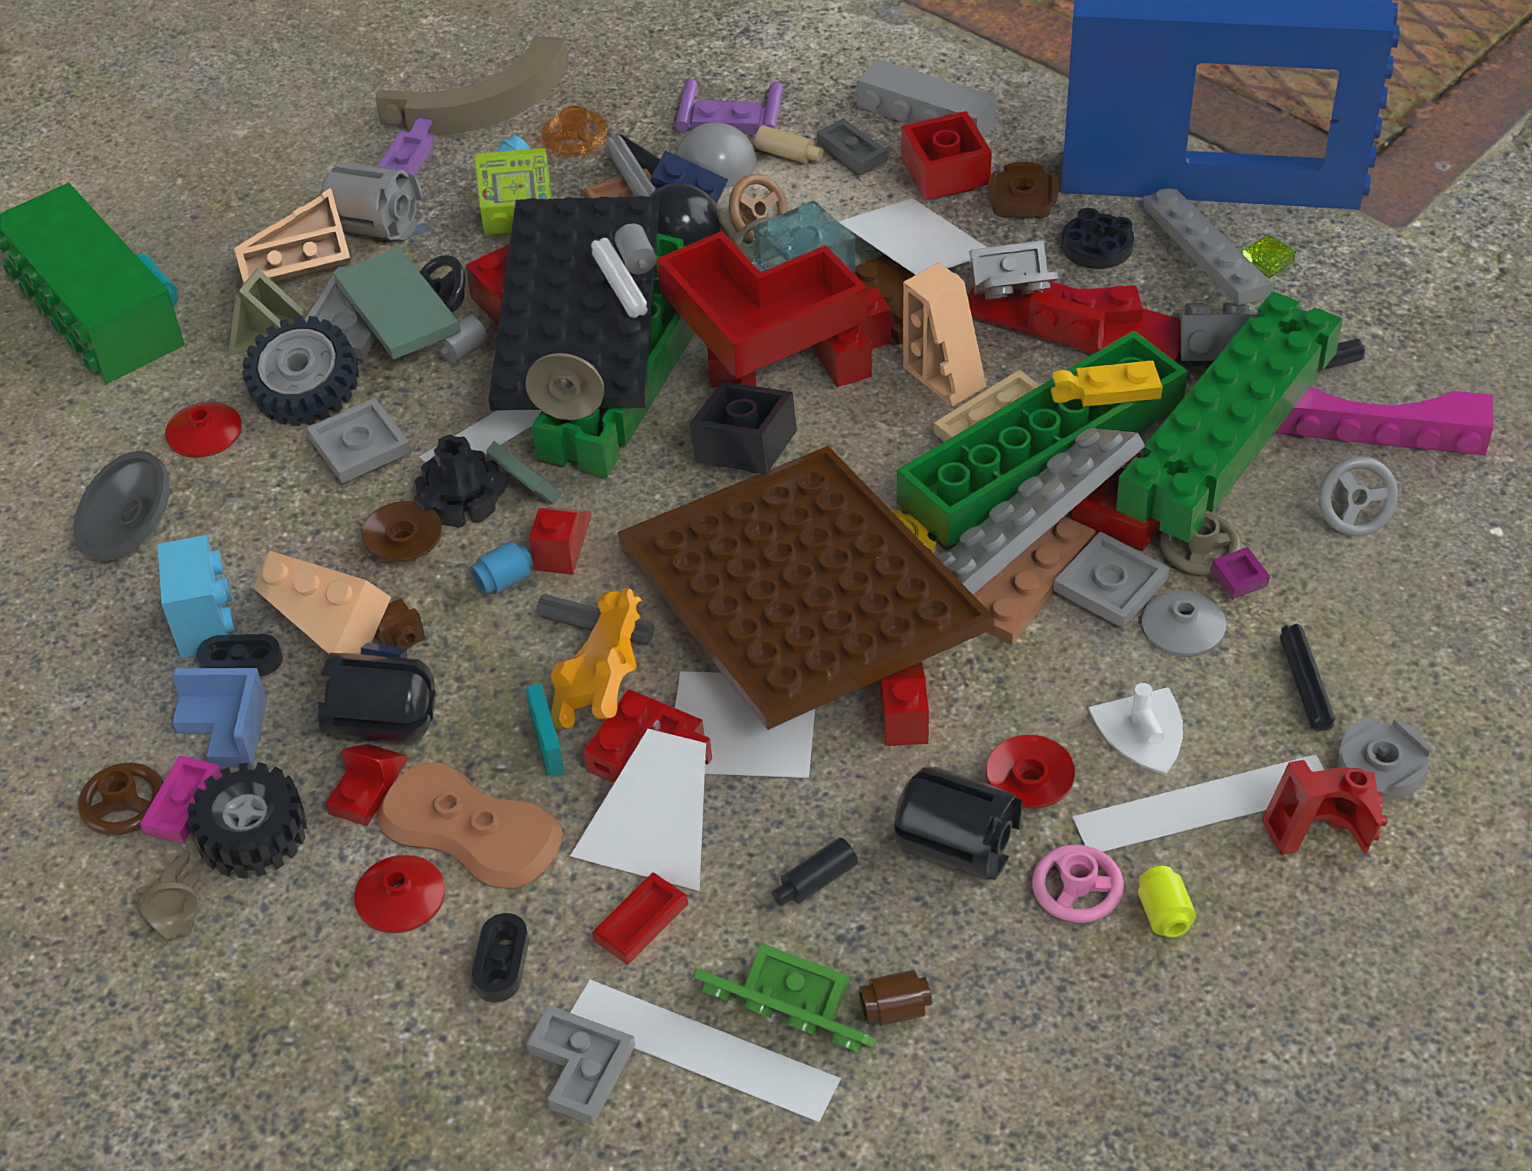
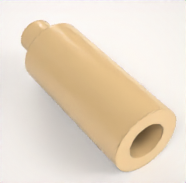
M765 125L759 128L755 138L756 149L804 164L809 163L810 160L820 162L824 153L823 148L816 147L812 139Z

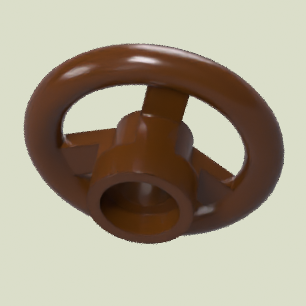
M129 762L109 766L95 774L83 787L78 800L80 817L90 829L101 834L123 835L141 829L140 823L164 781L154 769L147 765ZM133 776L141 777L150 783L153 791L151 801L138 797ZM99 790L103 801L91 806L93 796ZM130 809L140 813L129 820L121 822H108L100 819L115 810L124 811Z

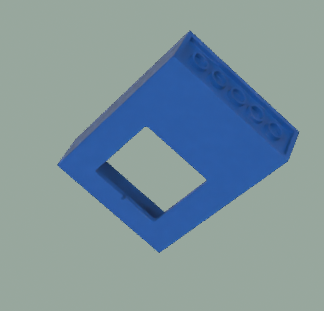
M1074 0L1061 193L1143 198V196L1155 194L1161 189L1169 188L1177 189L1187 200L1360 210L1362 195L1368 196L1370 191L1371 175L1367 174L1368 168L1374 167L1376 160V146L1372 145L1374 138L1379 139L1381 134L1382 117L1378 116L1380 109H1385L1387 103L1388 88L1384 87L1385 79H1391L1394 58L1390 56L1391 48H1397L1400 26L1396 25L1398 3H1392V0ZM1200 63L1338 70L1339 75L1324 158L1187 151L1197 65Z

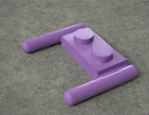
M687 79L685 81L675 125L678 131L686 132L688 128L694 129L699 125L709 122L726 123L736 127L744 134L756 135L762 125L776 129L783 90L780 82H772L770 84L766 107H762V103H750L747 101L717 102L714 100L696 101L694 105L697 82L694 79Z

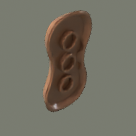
M435 762L416 764L405 771L387 791L377 811L378 825L382 832L392 841L406 846L430 848L445 852L459 860L476 879L486 885L497 888H517L535 880L548 868L556 857L563 838L560 823L544 808L527 802L490 797L481 792L460 771L448 765Z

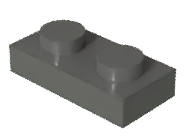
M844 118L817 132V143L860 175L887 161V149Z

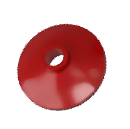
M215 401L199 402L177 412L168 422L165 436L169 447L180 455L193 458L208 457L226 450L238 439L242 430V422L238 412L230 405Z
M1019 735L1001 742L993 749L987 760L986 776L990 785L1011 791L1012 794L1016 795L1015 797L1022 799V808L1038 809L1058 803L1070 792L1075 780V765L1068 751L1054 740L1039 735Z
M396 855L385 858L367 869L359 879L354 893L356 910L360 918L368 926L378 931L403 933L414 930L430 921L441 908L445 897L444 880L437 867L424 858L414 855ZM402 884L399 887H393L394 885Z

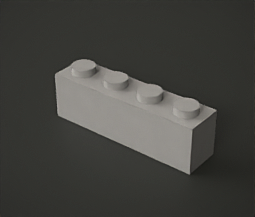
M876 59L857 80V108L911 124L967 111L983 138L995 125L996 96L879 59Z

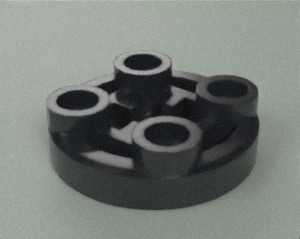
M1094 208L1080 209L1077 217L1068 222L1063 229L1062 250L1069 260L1083 267L1092 269L1115 267L1125 262L1133 252V223L1127 217H1115L1099 213Z

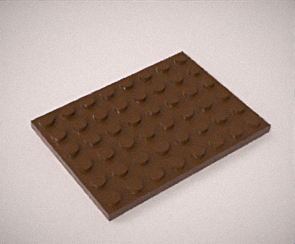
M829 446L772 468L767 474L760 473L618 532L622 548L767 730L994 629V616Z

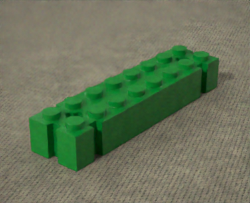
M658 234L657 258L685 247L683 239ZM657 260L646 408L597 409L591 415L576 420L555 418L541 411L532 424L537 459L562 466L575 461L578 462V467L581 471L608 477L620 457L619 446H627L695 332L661 295Z
M1272 291L1258 307L1256 319L1249 318L1146 443L1143 449V458L1135 457L1119 476L1116 511L1143 523H1146L1149 518H1153L1160 522L1159 530L1189 543L1204 524L1206 510L1213 512L1314 383L1317 370L1323 371L1335 356L1343 318L1315 307L1309 311L1299 309L1300 301Z

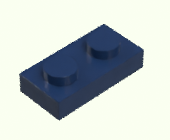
M665 151L650 181L653 186L658 188L671 183L694 185L705 191L717 205L726 188L728 179Z

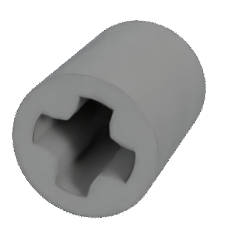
M627 224L621 227L616 232L614 241L627 270L633 274L648 272L656 263V255L644 229L638 224Z
M468 315L459 321L461 332L436 342L439 354L451 363H456L487 341L485 328L472 315Z

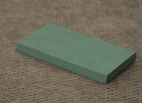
M400 247L333 273L338 287L393 360L461 332L459 321Z

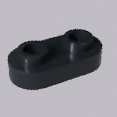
M268 634L216 635L204 640L196 651L200 668H257L259 676L271 674L279 668L283 660L278 640Z
M500 913L494 915L484 923L481 929L472 969V979L477 994L489 1002L508 1000L516 994L521 984L529 936L525 922L515 914ZM504 940H512L508 945L500 944ZM497 979L504 980L499 984H491L494 980Z

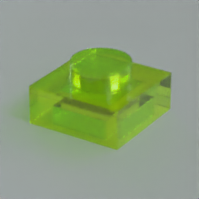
M1269 234L1243 251V255L1269 279L1293 264L1296 254L1295 250Z

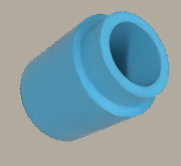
M509 541L477 558L476 564L470 566L469 571L474 584L483 595L491 592L498 594L530 576L529 567L533 566V561L525 546L522 544L517 546L513 541Z

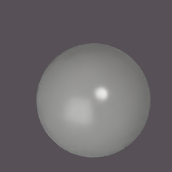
M709 122L695 127L685 135L676 151V156L728 179L726 188L733 187L742 177L753 174L756 168V154L751 142L743 132L726 123Z

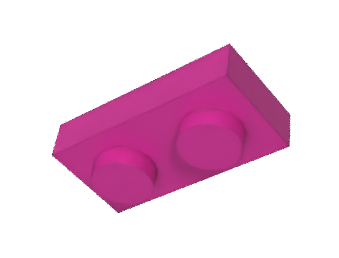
M179 756L140 823L143 833L185 843L191 832L187 820L190 818L188 814L189 803H195L193 794L197 788L204 791L207 789L204 782L211 775L216 780L221 778L219 765Z

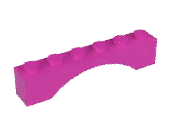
M1310 386L1274 434L1486 456L1494 428L1493 395L1451 391L1437 398L1418 403L1378 405L1349 401Z

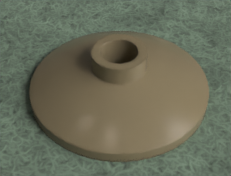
M555 353L543 356L531 365L526 376V391L531 401L541 411L555 418L576 420L587 417L598 409L604 396V384L598 371L590 363L574 355Z

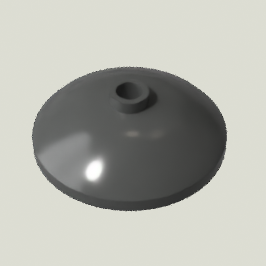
M145 451L129 452L111 461L94 477L79 502L74 520L75 541L83 553L99 561L114 560L131 553L150 537L160 523L169 499V475L160 459Z

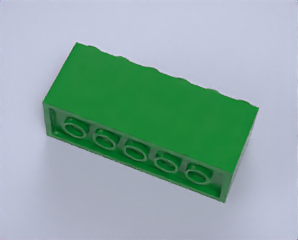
M69 182L0 213V252L4 253L6 257L2 261L5 272L11 280L17 279L18 285L27 299L33 297L34 304L41 316H49L50 323L59 336L65 335L68 346L75 355L81 354L82 360L91 374L97 372L104 382L108 384L185 346L168 289Z

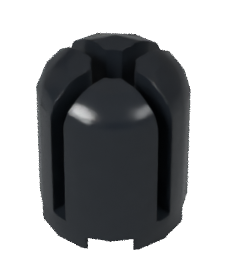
M331 652L322 671V676H330L325 690V703L318 702V721L321 733H328V736L334 738L411 744L423 738L430 727L436 700L435 681L429 666L419 659L355 653Z
M939 767L922 768L912 776L898 799L894 823L896 841L910 854L979 878L986 877L995 880L1003 871L1010 857L1002 853L1009 842L1012 828L1017 830L1020 828L1023 800L1015 797L1016 795L1012 794L1011 791Z

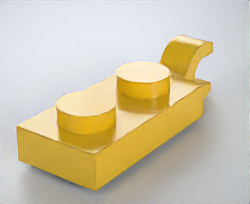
M1143 361L1076 368L1075 376L1067 370L1055 371L1052 373L1055 387H1052L1050 391L1053 401L1056 403L1081 399L1085 407L1161 399L1163 387L1154 362Z

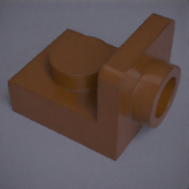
M402 598L388 604L374 637L380 645L409 649L425 640L420 614L415 608L409 610Z

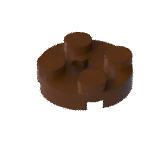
M1009 163L1004 165L1003 172L995 176V171L989 177L988 199L994 206L995 214L999 217L1009 218L1014 216L1042 219L1050 215L1051 208L1057 202L1059 190L1057 176L1053 172L1052 177L1043 172L1044 166L1037 163Z

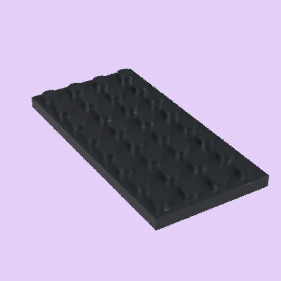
M659 196L516 199L488 398L490 411L540 410L528 396L525 384L529 368L536 360L555 353L570 354L582 358L598 371L604 384V396L598 409L646 408L656 263L646 273H630L646 299V307L648 309L645 315L632 318L626 312L593 257L591 244L594 240L599 241L602 238H607L623 262L614 241L615 234L621 227L627 224H638L644 229L657 260L660 218Z

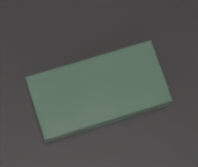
M493 441L486 450L489 457L548 503L555 504L563 494L496 441Z

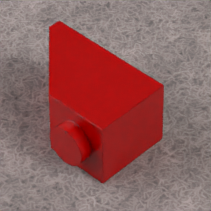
M555 507L538 508L529 535L534 571L574 574L591 519V511Z

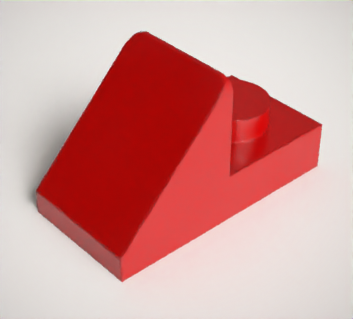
M363 744L342 749L341 754L346 772L326 802V807L329 815L368 826L377 812L383 797L394 784L408 759L405 754L371 744Z

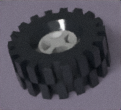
M247 762L238 764L239 771L231 773L229 767L220 770L222 777L218 780L211 775L204 781L207 789L204 791L197 788L193 794L195 803H189L188 806L190 818L187 820L201 858L205 859L207 866L212 870L218 867L220 874L227 877L230 876L232 870H235L238 878H248V871L255 870L257 877L266 875L265 867L273 864L276 870L284 865L282 857L287 855L292 859L298 852L295 843L303 844L306 837L304 829H307V819L298 789L295 787L292 778L289 775L284 777L283 771L277 767H274L269 773L266 763L257 762L256 768L250 769Z

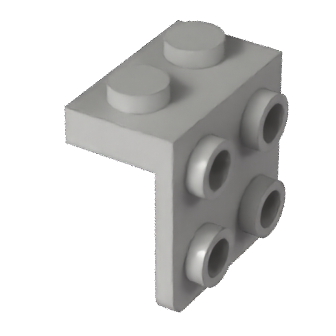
M1044 240L971 249L969 251L974 295L985 294V300L1005 298L1008 294H1012L1013 290L1021 289L1022 295H1032L1035 290L1044 292L1043 290L1050 289L1052 282L1059 279L1058 271H1047Z

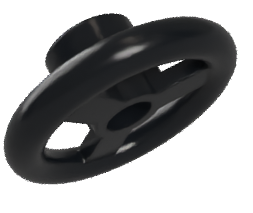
M441 255L433 258L420 270V273L448 309L453 312L461 306L465 297L466 277L463 265L457 258L450 255ZM442 266L452 268L442 279L437 278L434 280L430 277L435 270Z

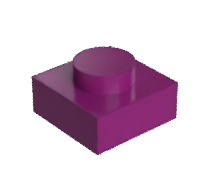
M1249 547L1214 559L1210 569L1232 600L1267 587L1270 575Z

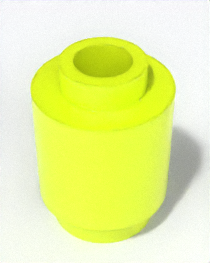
M1156 866L1145 871L1138 881V896L1153 932L1170 938L1185 934L1195 922L1197 914L1181 876L1174 873L1173 869L1168 866Z

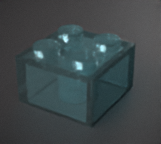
M815 200L753 226L755 261L764 270L827 245L853 273L855 272V236Z

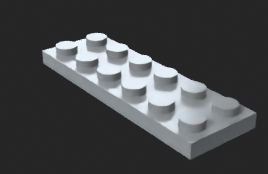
M1096 428L1085 430L1075 439L1076 443L1071 448L1052 457L1043 472L1037 477L1024 481L1019 486V492L1010 500L996 505L989 512L990 517L982 524L964 532L960 537V542L955 547L936 557L972 594L976 593L1144 448L1145 444L1139 434Z

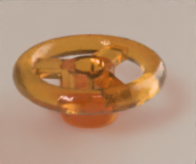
M568 106L547 120L542 128V139L555 152L568 155L583 154L602 145L608 136L609 128L606 120L599 114L585 110L580 106ZM587 120L597 125L599 131L596 136L587 131ZM561 123V130L552 132ZM570 139L580 140L584 143L564 144L559 141Z

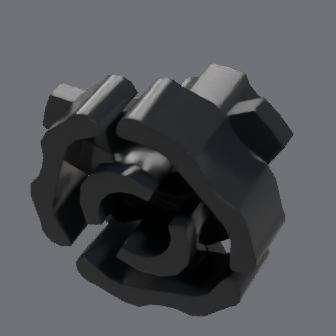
M449 434L438 439V445L434 449L435 456L422 464V476L415 479L417 495L414 497L415 504L424 511L433 509L440 517L442 525L457 528L463 527L466 524L464 513L466 510H469L473 523H481L496 510V501L507 487L508 476L500 473L496 461H486L483 451L471 450L470 444L464 436L457 437ZM476 495H481L479 499L475 500Z

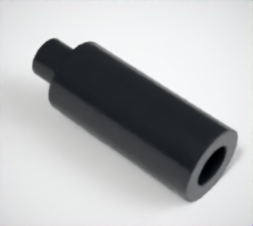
M837 838L781 876L782 885L772 891L774 900L780 906H784L791 900L800 904L858 864L855 851L845 839Z

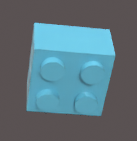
M207 535L157 544L162 607L181 658L196 656L197 648L204 640L216 635H229V632L236 630L232 608L226 607L227 602L233 600L228 577L221 578L220 574H224L222 557L219 549L212 551Z

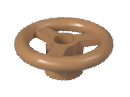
M749 174L742 177L734 185L729 198V213L737 231L743 229L756 219L767 217L769 208L776 203L778 209L777 223L780 227L779 236L782 234L787 224L788 205L783 191L774 180L763 174ZM758 184L767 188L770 193L764 198H754L743 191L750 185ZM759 225L755 227V232L751 230L745 239L753 242L764 238L769 233L767 232V226Z

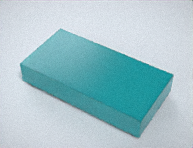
M542 684L527 686L525 693L529 714L547 775H550V778L564 775L565 770L561 747Z

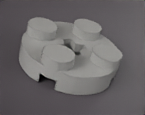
M1379 718L1363 719L1350 726L1344 733L1336 762L1337 767L1360 768L1364 771L1375 773L1377 792L1382 793L1383 803H1388L1393 798L1407 796L1419 789L1425 781L1429 767V747L1423 736L1413 727L1401 721L1393 720V724L1390 725L1378 723ZM1375 753L1382 757L1389 754L1393 757L1390 763L1381 762L1376 759Z

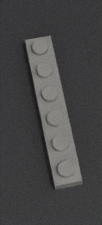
M1161 189L1155 194L1143 196V209L1238 306L1266 299L1273 291V283L1177 189Z

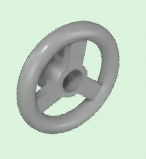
M1365 456L1351 457L1336 464L1324 477L1319 491V506L1324 519L1334 530L1349 536L1366 535L1382 528L1392 517L1398 502V487L1392 472L1380 461ZM1358 468L1371 470L1381 478L1384 486L1368 487L1364 481L1353 477L1350 470ZM1337 480L1339 482L1334 489V497L1336 502L1345 508L1341 518L1334 512L1331 502L1332 490ZM1359 489V498L1356 501H1352L1353 492ZM1385 499L1381 511L1375 518L1363 524H1354L1360 509L1366 507L1370 501Z

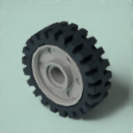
M303 316L294 317V324L291 325L287 319L279 321L281 328L278 330L273 325L266 328L268 336L264 337L259 334L254 339L257 347L250 345L246 351L248 357H244L243 360L245 370H242L245 385L259 410L264 412L269 419L273 420L275 418L280 424L286 425L289 420L292 426H301L302 419L306 421L307 425L315 424V416L320 415L322 420L330 417L328 410L331 408L336 413L343 408L340 400L349 402L352 397L350 390H356L358 385L356 378L359 377L358 362L354 350L342 330L337 325L333 326L330 321L324 318L320 323L319 319L315 316H309L307 323Z

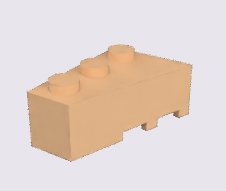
M331 188L305 206L299 207L274 225L272 224L234 248L243 283L246 282L257 268L273 282L350 264V255Z
M938 262L903 283V368L953 407L987 386L965 282L958 274L951 272Z
M269 551L253 586L260 595L328 654L331 652L361 654V647L367 642H372L391 599L389 595L367 580L273 551Z

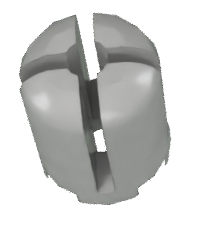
M347 162L332 168V171L327 174L322 183L321 194L330 188L332 190L342 230L345 233L389 240H405L413 234L419 224V221H414L417 200H423L421 185L413 174H408L400 169Z

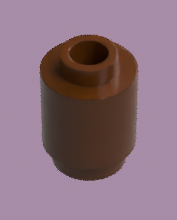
M914 969L869 979V984L859 986L861 1007L867 1024L878 1022L879 1026L924 1017L925 1006L932 1005L928 981L926 977L918 978Z

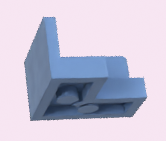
M257 668L174 669L172 678L179 695L172 722L175 732L212 733L206 756L208 762L218 764L219 767H239L238 764L248 762L249 767H253L267 703Z

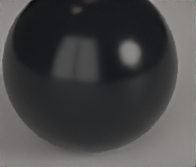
M671 183L656 189L648 196H659L660 218L658 234L683 239L684 246L700 241L722 230L716 215L718 211L717 205L699 187L687 183Z

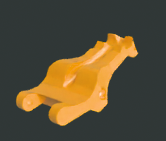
M624 587L622 593L612 591L600 597L598 606L601 615L586 643L574 657L555 664L550 676L555 687L551 718L556 730L560 731L573 727L575 723L574 710L592 706V713L598 720L612 718L617 713V697L620 682L628 672L635 670L637 667L630 638L635 628V621L640 618L636 611V605L644 603L629 587Z

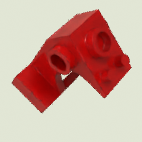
M1305 760L1288 762L1264 813L1262 822L1281 855L1296 853L1311 823L1318 820H1326L1331 826L1338 829H1348L1362 852L1367 853L1373 841L1379 840V829L1381 826L1385 827L1387 825L1388 817L1381 814L1383 810V795L1377 792L1375 773L1367 772L1360 768L1348 767L1312 772Z

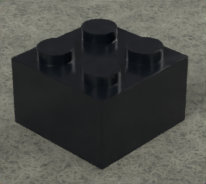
M721 381L690 422L695 462L710 464L715 467L745 470L750 473L767 474L797 431L793 392Z

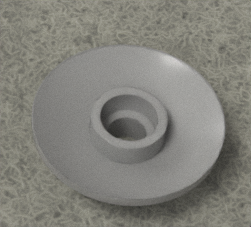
M1179 590L1160 594L1146 605L1142 614V630L1148 641L1159 650L1174 656L1194 657L1206 654L1221 643L1226 631V619L1220 607L1208 597L1196 592Z

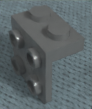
M1235 302L1223 303V309H1211L1208 303H1185V310H1177V318L1180 321V360L1215 361L1249 318L1256 319L1257 313L1249 309L1250 305L1243 304L1238 306Z

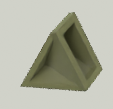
M259 268L250 275L235 295L228 356L245 353L250 345L257 347L254 339L259 334L267 337L266 328L273 325L278 330L281 328L279 321L287 319L291 325L294 324V317L303 316L305 320L308 315Z

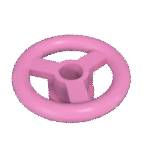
M1066 845L1053 849L1039 860L1032 875V888L1039 904L1051 915L1068 922L1087 923L1102 919L1117 907L1123 895L1124 881L1117 864L1104 852L1085 845ZM1054 865L1060 871L1061 879L1064 882V890L1057 901L1051 897L1046 888L1047 873ZM1098 865L1108 876H1097ZM1090 891L1109 892L1107 897L1094 907L1087 909L1071 908L1077 897L1085 896Z

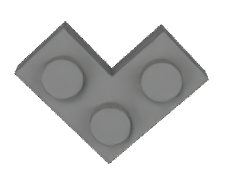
M548 1005L526 1045L529 1054L565 1067L548 1098L549 1109L593 1126L635 1047L634 1036Z

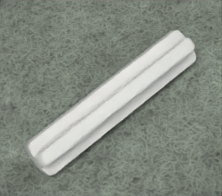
M602 238L599 241L594 240L591 244L593 249L592 255L628 315L632 318L645 315L648 311L646 307L647 301L611 242L607 238Z

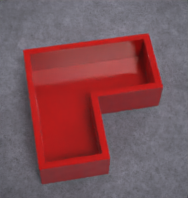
M723 231L657 258L661 295L736 379L867 321V286L827 245L763 272H760Z

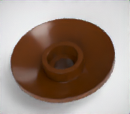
M412 501L394 502L380 507L366 519L362 527V540L365 548L375 557L391 562L410 561L427 554L438 544L442 536V524L438 514L433 509L424 511Z

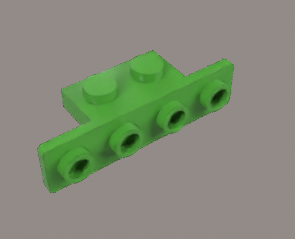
M760 944L745 986L695 968L692 975L693 978L704 982L702 989L704 993L727 1002L731 993L747 999L744 1008L771 1018L774 1010L790 1016L787 1025L812 1035L815 1034L817 1027L834 1033L831 1042L858 1052L861 1044L874 1048L877 1041L876 1038L835 1022L851 977L766 944Z

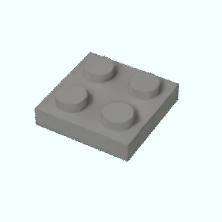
M376 398L306 428L310 441L341 484L411 453L409 441Z
M1099 532L1054 580L1053 591L1113 624L1124 628L1167 581L1170 568Z

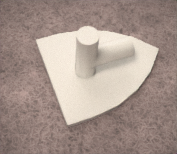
M1139 683L1135 687L1134 696L1088 707V711L1105 741L1121 756L1142 768L1165 776L1167 775L1178 757L1183 740V720L1177 702L1169 687L1152 691V687L1149 684Z

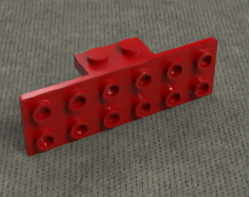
M1052 282L1050 289L1043 290L1044 292L1035 290L1032 295H1022L1021 289L1013 290V293L1008 294L1007 297L993 300H985V294L974 295L973 287L967 295L972 317L1081 350L1096 353L1130 332L1135 331L1175 362L1180 356V321L1178 318L1143 308L1142 321L1105 323L1106 311L1063 299V291L1078 290L1063 284Z

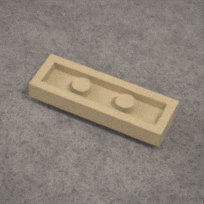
M1018 370L934 422V434L945 442L1040 385L1021 370Z

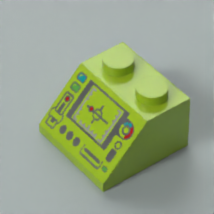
M546 148L475 154L480 211L485 236L511 234L516 199H553Z

